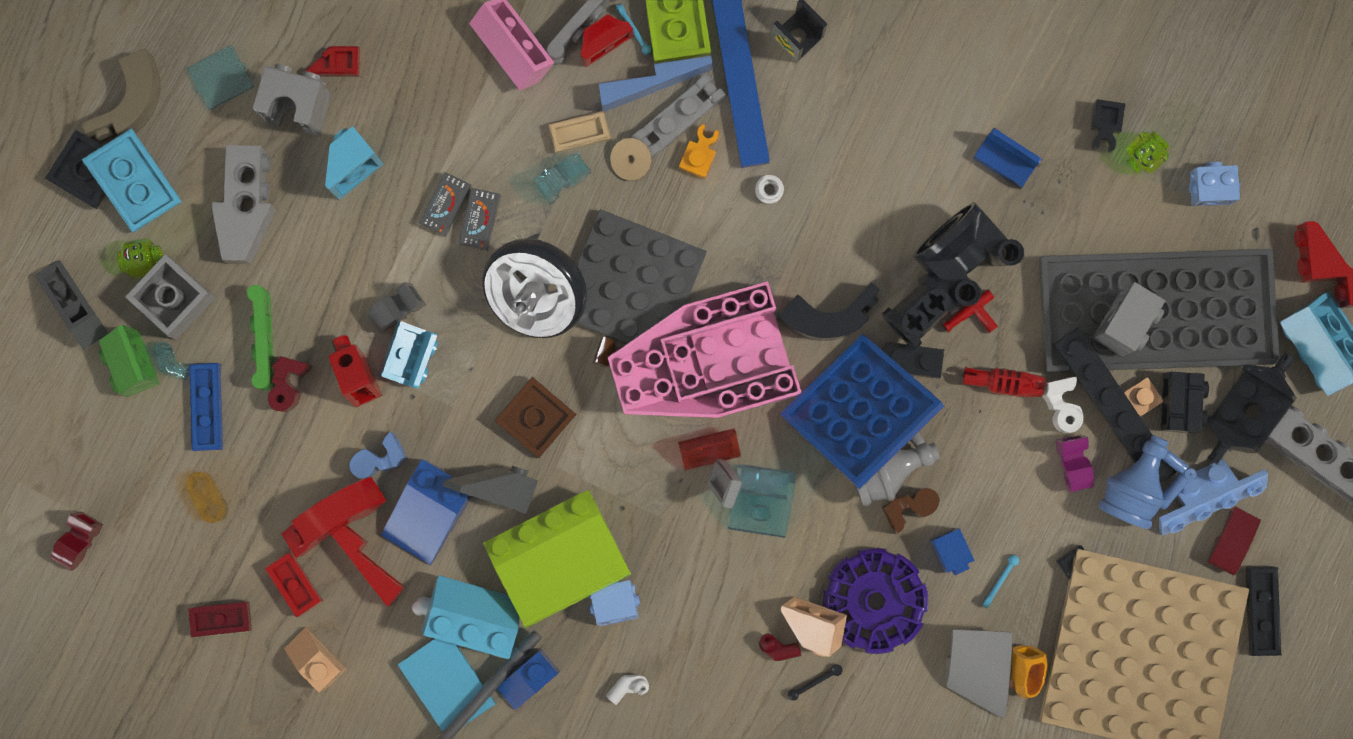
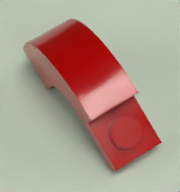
M372 477L360 480L331 494L296 517L292 521L293 524L282 532L281 535L295 558L304 556L333 532L353 521L369 516L384 504L386 499Z

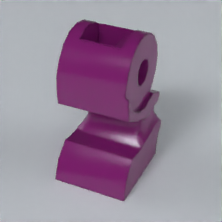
M1080 434L1057 439V453L1061 457L1060 466L1064 469V480L1068 492L1072 493L1077 490L1094 488L1093 468L1089 459L1083 453L1089 447L1088 437Z

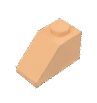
M793 597L782 605L781 612L803 648L809 649L815 655L830 657L841 648L847 615L797 597Z
M304 628L284 648L298 672L319 693L326 690L346 670L307 628Z

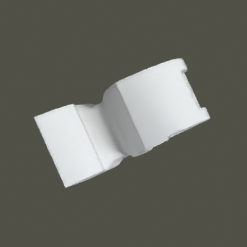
M1077 376L1045 383L1042 397L1046 401L1048 409L1055 410L1052 418L1053 425L1062 433L1075 432L1083 423L1081 407L1065 403L1062 399L1064 392L1074 390Z

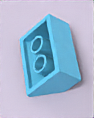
M1328 290L1280 321L1284 335L1293 342L1298 350L1300 360L1305 365H1308L1314 375L1317 386L1324 390L1327 396L1353 384V326Z
M438 575L421 633L423 636L509 659L518 632L520 617L507 594Z

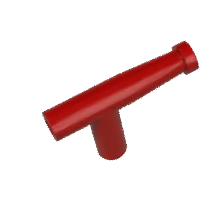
M987 289L981 294L977 303L971 306H964L947 322L944 321L942 323L943 328L949 333L952 331V328L974 314L987 332L991 333L998 326L984 309V306L994 299V295Z

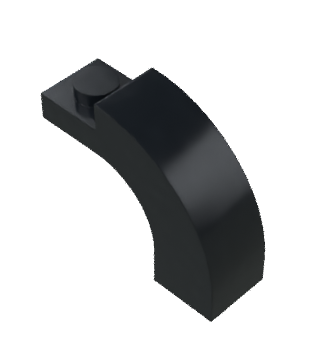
M871 282L849 307L836 313H825L816 310L797 294L778 315L777 319L789 330L807 339L816 341L841 339L859 330L869 320L861 311L864 309L868 312L879 299L875 295L880 289Z

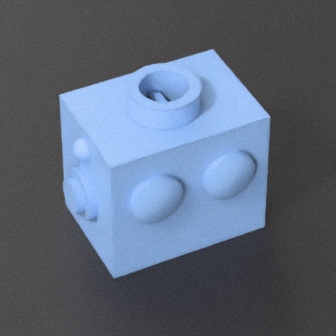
M1208 162L1204 164V167H1196L1189 172L1191 206L1232 205L1240 200L1238 165L1222 166V162Z
M630 580L618 581L589 596L592 599L590 612L595 616L596 624L599 627L639 618L637 607H639L640 599L639 595L635 594V585Z

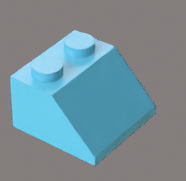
M353 126L339 131L329 146L325 186L339 200L384 165Z

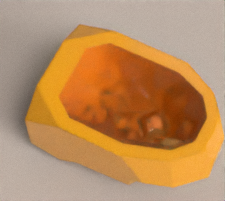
M1020 645L1012 647L1011 680L1013 681L1016 693L1019 697L1025 699L1037 696L1046 678L1048 665L1046 653L1034 646Z

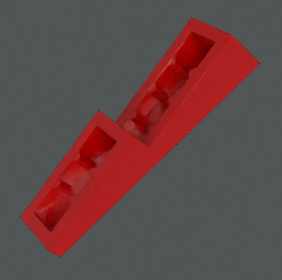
M348 525L331 534L381 600L387 607L392 606L406 587L362 552L368 541Z

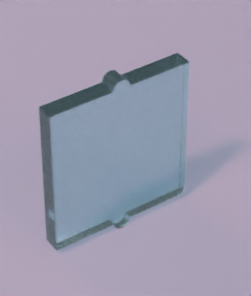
M232 45L187 68L196 84L195 90L202 95L209 110L254 87L245 70L246 65L241 63Z

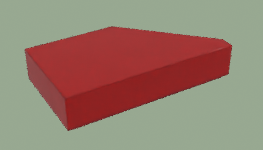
M329 46L312 66L305 69V71L317 74L320 77H359L360 48L358 46Z

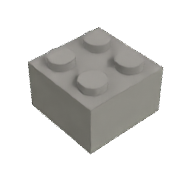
M166 254L125 296L162 332L176 340L216 298L179 262Z
M1136 282L1126 286L1118 293L1092 339L1121 357L1130 353L1133 354L1137 349L1141 351L1150 337L1146 334L1152 324L1156 325L1164 314L1165 310L1161 308L1166 300Z

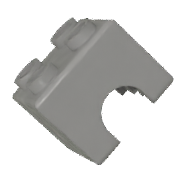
M275 64L274 68L268 66L264 68L253 109L267 123L278 126L281 125L282 118L287 111L296 109L293 121L303 126V129H305L304 133L320 136L332 95L325 87L326 83L320 81L319 75L303 71V75L292 73L290 67Z

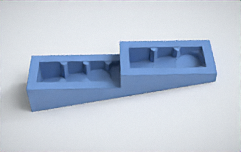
M707 56L654 64L655 76L599 83L602 110L606 112L711 71L712 58Z

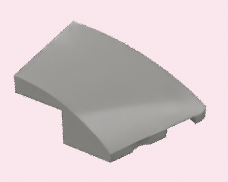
M951 629L950 657H947L946 687L993 714L1005 718L1010 681L1013 632Z

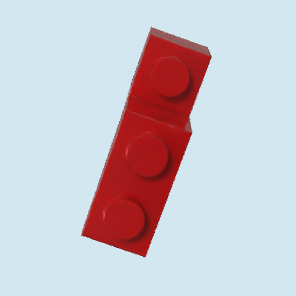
M1307 221L1298 225L1294 233V241L1296 247H1299L1300 259L1297 262V269L1299 275L1302 276L1303 283L1337 280L1335 297L1340 302V308H1353V268L1345 262L1319 223Z

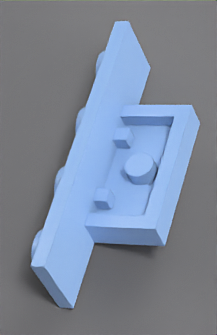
M1224 459L1220 460L1218 465L1213 463L1196 471L1195 478L1189 480L1177 495V499L1183 507L1159 518V532L1162 536L1170 532L1177 533L1187 524L1196 520L1203 521L1210 517L1213 512L1222 508L1229 509L1235 506L1239 500L1261 494L1267 488L1268 472L1264 469L1238 481Z

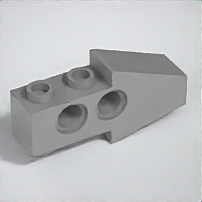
M226 145L224 202H212V211L221 259L228 264L253 263L276 213V207L271 203H265V200H269L270 186L269 183H266V172L270 171L271 158L261 146ZM247 171H254L253 180L249 183H243V175ZM247 199H253L252 209L243 212L241 208L242 203Z

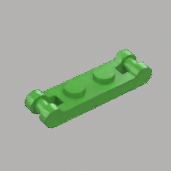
M252 285L247 290V297L253 301L254 315L250 316V330L252 333H255V344L251 346V356L253 362H256L257 372L253 374L251 381L254 387L263 391H269L275 385L271 381L273 378L272 365L274 364L271 296L265 288L259 285Z

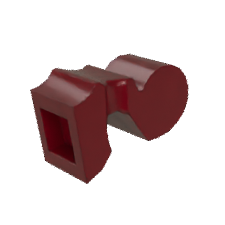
M282 356L279 357L278 361L272 365L273 378L271 381L276 384V387L268 394V403L272 409L288 412L297 406L301 392L290 383L289 377L293 373L303 376L311 370L313 365Z
M82 511L69 515L66 525L71 527V530L63 534L56 541L50 556L51 560L70 571L75 570L82 562L87 549L92 546L91 541L94 537L98 536L104 525Z

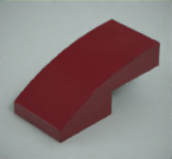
M1236 506L1229 511L1221 535L1214 542L1207 562L1234 576L1252 544L1261 519Z

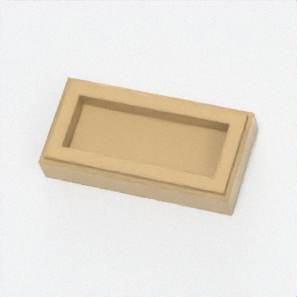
M604 111L548 124L555 154L611 140Z

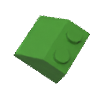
M121 325L99 340L101 346L99 356L103 364L109 367L112 375L109 377V381L115 393L130 397L160 384L140 331Z

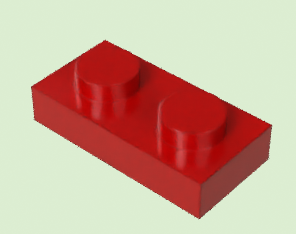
M292 552L287 553L265 568L296 618L323 601Z

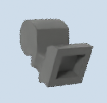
M402 283L396 289L397 295L380 299L366 312L378 333L388 330L396 325L397 321L406 319L409 313L417 312L426 306L412 283Z

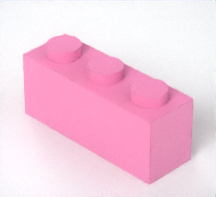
M490 0L483 3L469 23L520 91L539 83L554 64V61L507 0Z

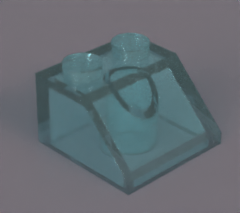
M738 463L736 474L742 481L733 508L730 509L728 529L785 538L794 497L796 472Z

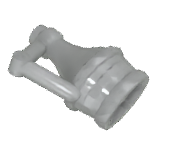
M918 432L910 440L916 449L899 450L860 489L856 487L862 505L868 506L871 504V501L888 499L893 501L895 494L905 479L920 466L928 467L933 465L936 460L940 459L935 443H925L923 437Z

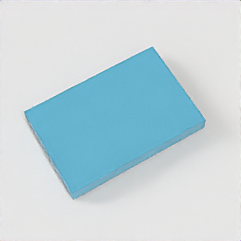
M132 128L82 159L132 233L182 202Z
M432 640L398 664L442 732L484 686L460 648L455 644L441 640ZM492 696L487 699L466 724L496 704Z

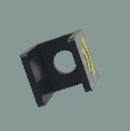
M798 0L793 16L783 25L778 21L773 24L771 37L798 62L824 37L827 23L804 0ZM794 29L803 30L806 34L805 41L800 44L790 32Z

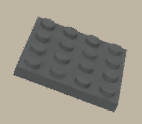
M600 209L577 264L586 283L587 301L585 310L576 324L623 343H630L687 304L707 251Z

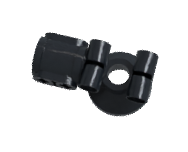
M972 202L948 219L917 249L913 258L928 274H924L918 279L919 285L895 308L891 309L888 307L881 315L906 344L916 349L922 344L920 339L947 314L952 316L958 310L957 306H971L978 302L981 297V288L978 283L967 276L968 273L974 270L985 258L993 266L1017 265L1024 257V247L1019 241L1008 239L975 202ZM1003 248L1006 250L1005 258L1002 256ZM961 286L964 289V296L962 299L959 296V289L961 288Z

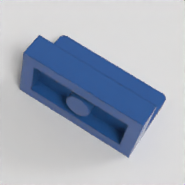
M996 128L990 131L973 159L1019 189L1024 186L1042 160V158Z

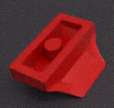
M607 14L584 29L580 58L585 66H590L634 37L632 26L629 22L620 21Z

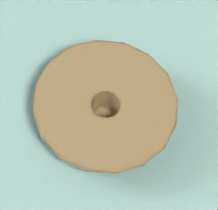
M625 138L617 142L610 156L611 167L614 172L622 179L629 181L638 180L645 176L650 169L652 161L651 153L646 144L635 138Z

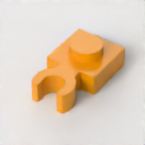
M701 124L697 131L699 141L698 143L689 141L679 169L706 179L716 151L709 147L717 142L719 131L715 130L713 137L705 138L703 136L705 125Z

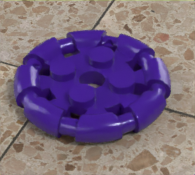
M866 548L858 550V554L850 558L847 556L843 558L829 574L828 579L830 581L827 590L823 591V607L839 613L847 609L852 618L845 624L842 642L852 649L855 647L863 649L868 654L893 652V648L904 644V646L908 644L921 630L924 624L921 623L924 612H928V591L926 584L922 583L918 576L919 570L903 555L886 552L887 549ZM883 563L892 566L890 575L880 572ZM863 564L867 573L857 576L854 568ZM908 580L912 589L904 592L900 582ZM841 583L850 586L847 589L846 597L838 594ZM874 592L880 593L884 598L883 606L876 610L868 605V597ZM905 605L914 607L910 619L902 616ZM894 625L897 633L888 637L885 629ZM862 627L872 630L869 639L859 636Z

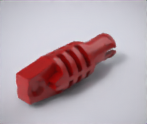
M966 366L964 368L962 385L988 388V391H991V393L1016 397H1042L1044 394L1045 378L1024 371L1000 369L998 367L991 368V371L968 368Z

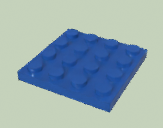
M862 334L790 403L780 415L860 489L944 405L927 388Z

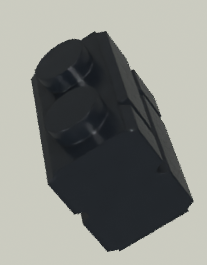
M1174 371L1164 373L1161 431L1201 433L1202 427H1206L1208 413L1207 410H1203V399L1208 397L1209 383L1204 381L1205 374Z

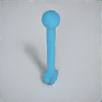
M622 4L616 5L618 13L632 26L634 36L642 46V53L644 55L651 54L652 46L646 44Z
M1017 555L1009 556L1008 565L989 595L984 599L982 606L986 609L992 603L994 596L1013 566L1019 564V557Z

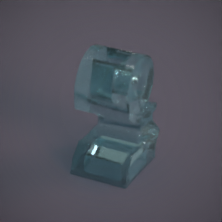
M576 152L560 164L556 163L552 169L545 170L535 177V186L547 203L551 205L560 197L561 189L574 188L587 178L592 171L581 159V155Z

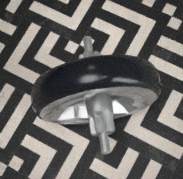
M516 239L499 247L485 265L482 287L486 301L495 316L515 332L533 338H553L566 333L580 320L587 301L586 283L576 263L558 247L537 239ZM519 270L527 278L522 281L515 271ZM550 284H555L557 290L550 292L548 287Z

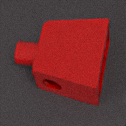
M347 335L333 339L332 345L335 352L328 357L343 396L356 408L383 396L364 353L357 345H351Z

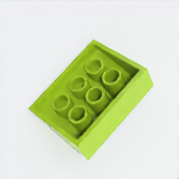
M589 489L483 543L525 628L631 575Z

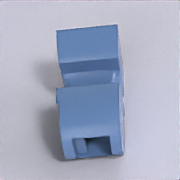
M390 432L386 435L382 443L387 450L386 456L381 458L368 449L357 452L350 461L349 468L351 473L357 478L366 479L376 475L378 469L380 471H387L393 468H400L401 464L408 457L395 433Z

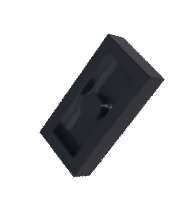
M886 342L885 353L910 375L935 379L941 378L944 349L922 346L913 349L908 344Z

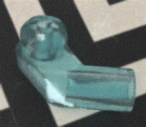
M158 343L154 355L159 370L185 381L189 376V367L177 363L174 351L169 343Z

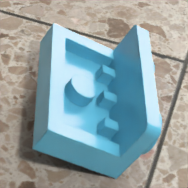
M397 321L378 376L418 389L419 385L423 384L427 377L428 368L426 366L429 357H432L437 349V334Z

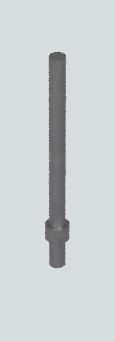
M535 630L530 633L519 647L515 646L512 649L510 658L505 661L437 739H453L518 665H523L529 658L527 654L542 639Z

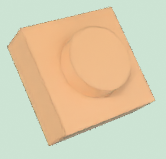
M1148 377L1124 391L1140 417L1164 402Z

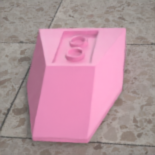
M768 281L686 304L609 356V365L624 414L719 418L799 396L802 392L794 366H790L775 318L774 311L776 306Z

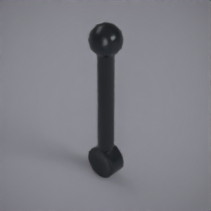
M838 664L832 665L831 670L797 690L791 689L788 692V698L795 701L799 698L800 694L831 676L841 675L843 672L842 667Z

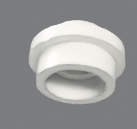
M774 175L761 177L755 186L757 198L766 204L776 203L781 199L784 192L782 181ZM771 185L774 187L775 192L768 195L764 192V187Z

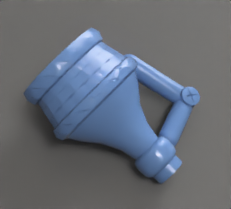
M1152 435L1150 440L1145 442L1143 446L1144 453L1130 468L1106 479L1105 497L1099 502L1098 508L1125 522L1148 530L1152 526V518L1159 509L1168 508L1189 480L1195 478L1196 471L1171 451H1168V441ZM1162 459L1180 473L1164 493L1159 481V466Z

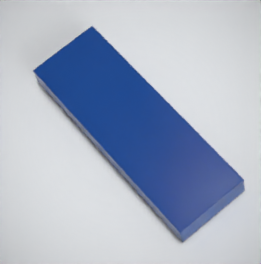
M189 364L192 451L223 450L221 364Z

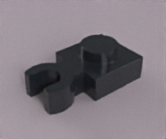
M1100 99L1094 102L1091 130H1097L1099 133L1092 142L1093 150L1099 148L1100 140L1108 142V152L1111 153L1115 149L1116 139L1113 133L1119 134L1122 131L1125 103Z

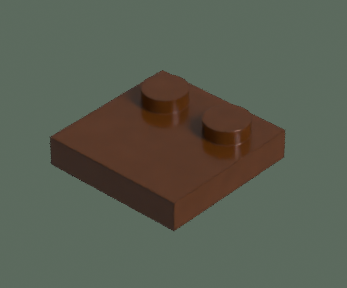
M531 377L494 421L536 457L540 458L577 414L534 377Z

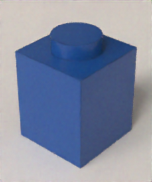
M955 528L929 540L943 571L946 573L952 571L953 575L960 574L970 569L968 564L975 561L960 528Z

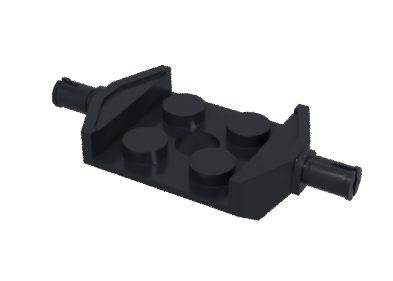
M1284 352L1275 367L1272 366V368L1246 364L1243 366L1245 372L1212 417L1208 416L1207 422L1218 439V444L1207 457L1210 461L1218 465L1227 450L1245 453H1257L1297 399L1286 382V375L1284 374L1295 360L1294 357ZM1251 405L1261 407L1260 414L1255 418H1248L1245 415L1246 409Z

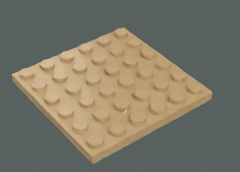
M1076 549L1039 721L1111 739H1219L1249 589Z

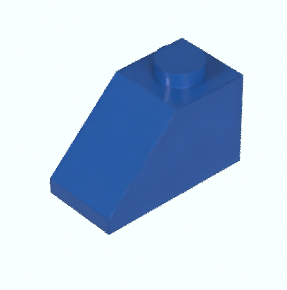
M541 649L497 689L516 710L552 680L560 670Z

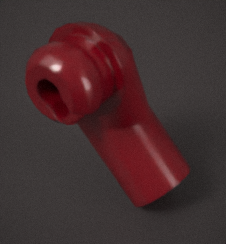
M766 633L760 638L759 647L761 651L774 661H783L802 656L799 642L783 645L770 633Z

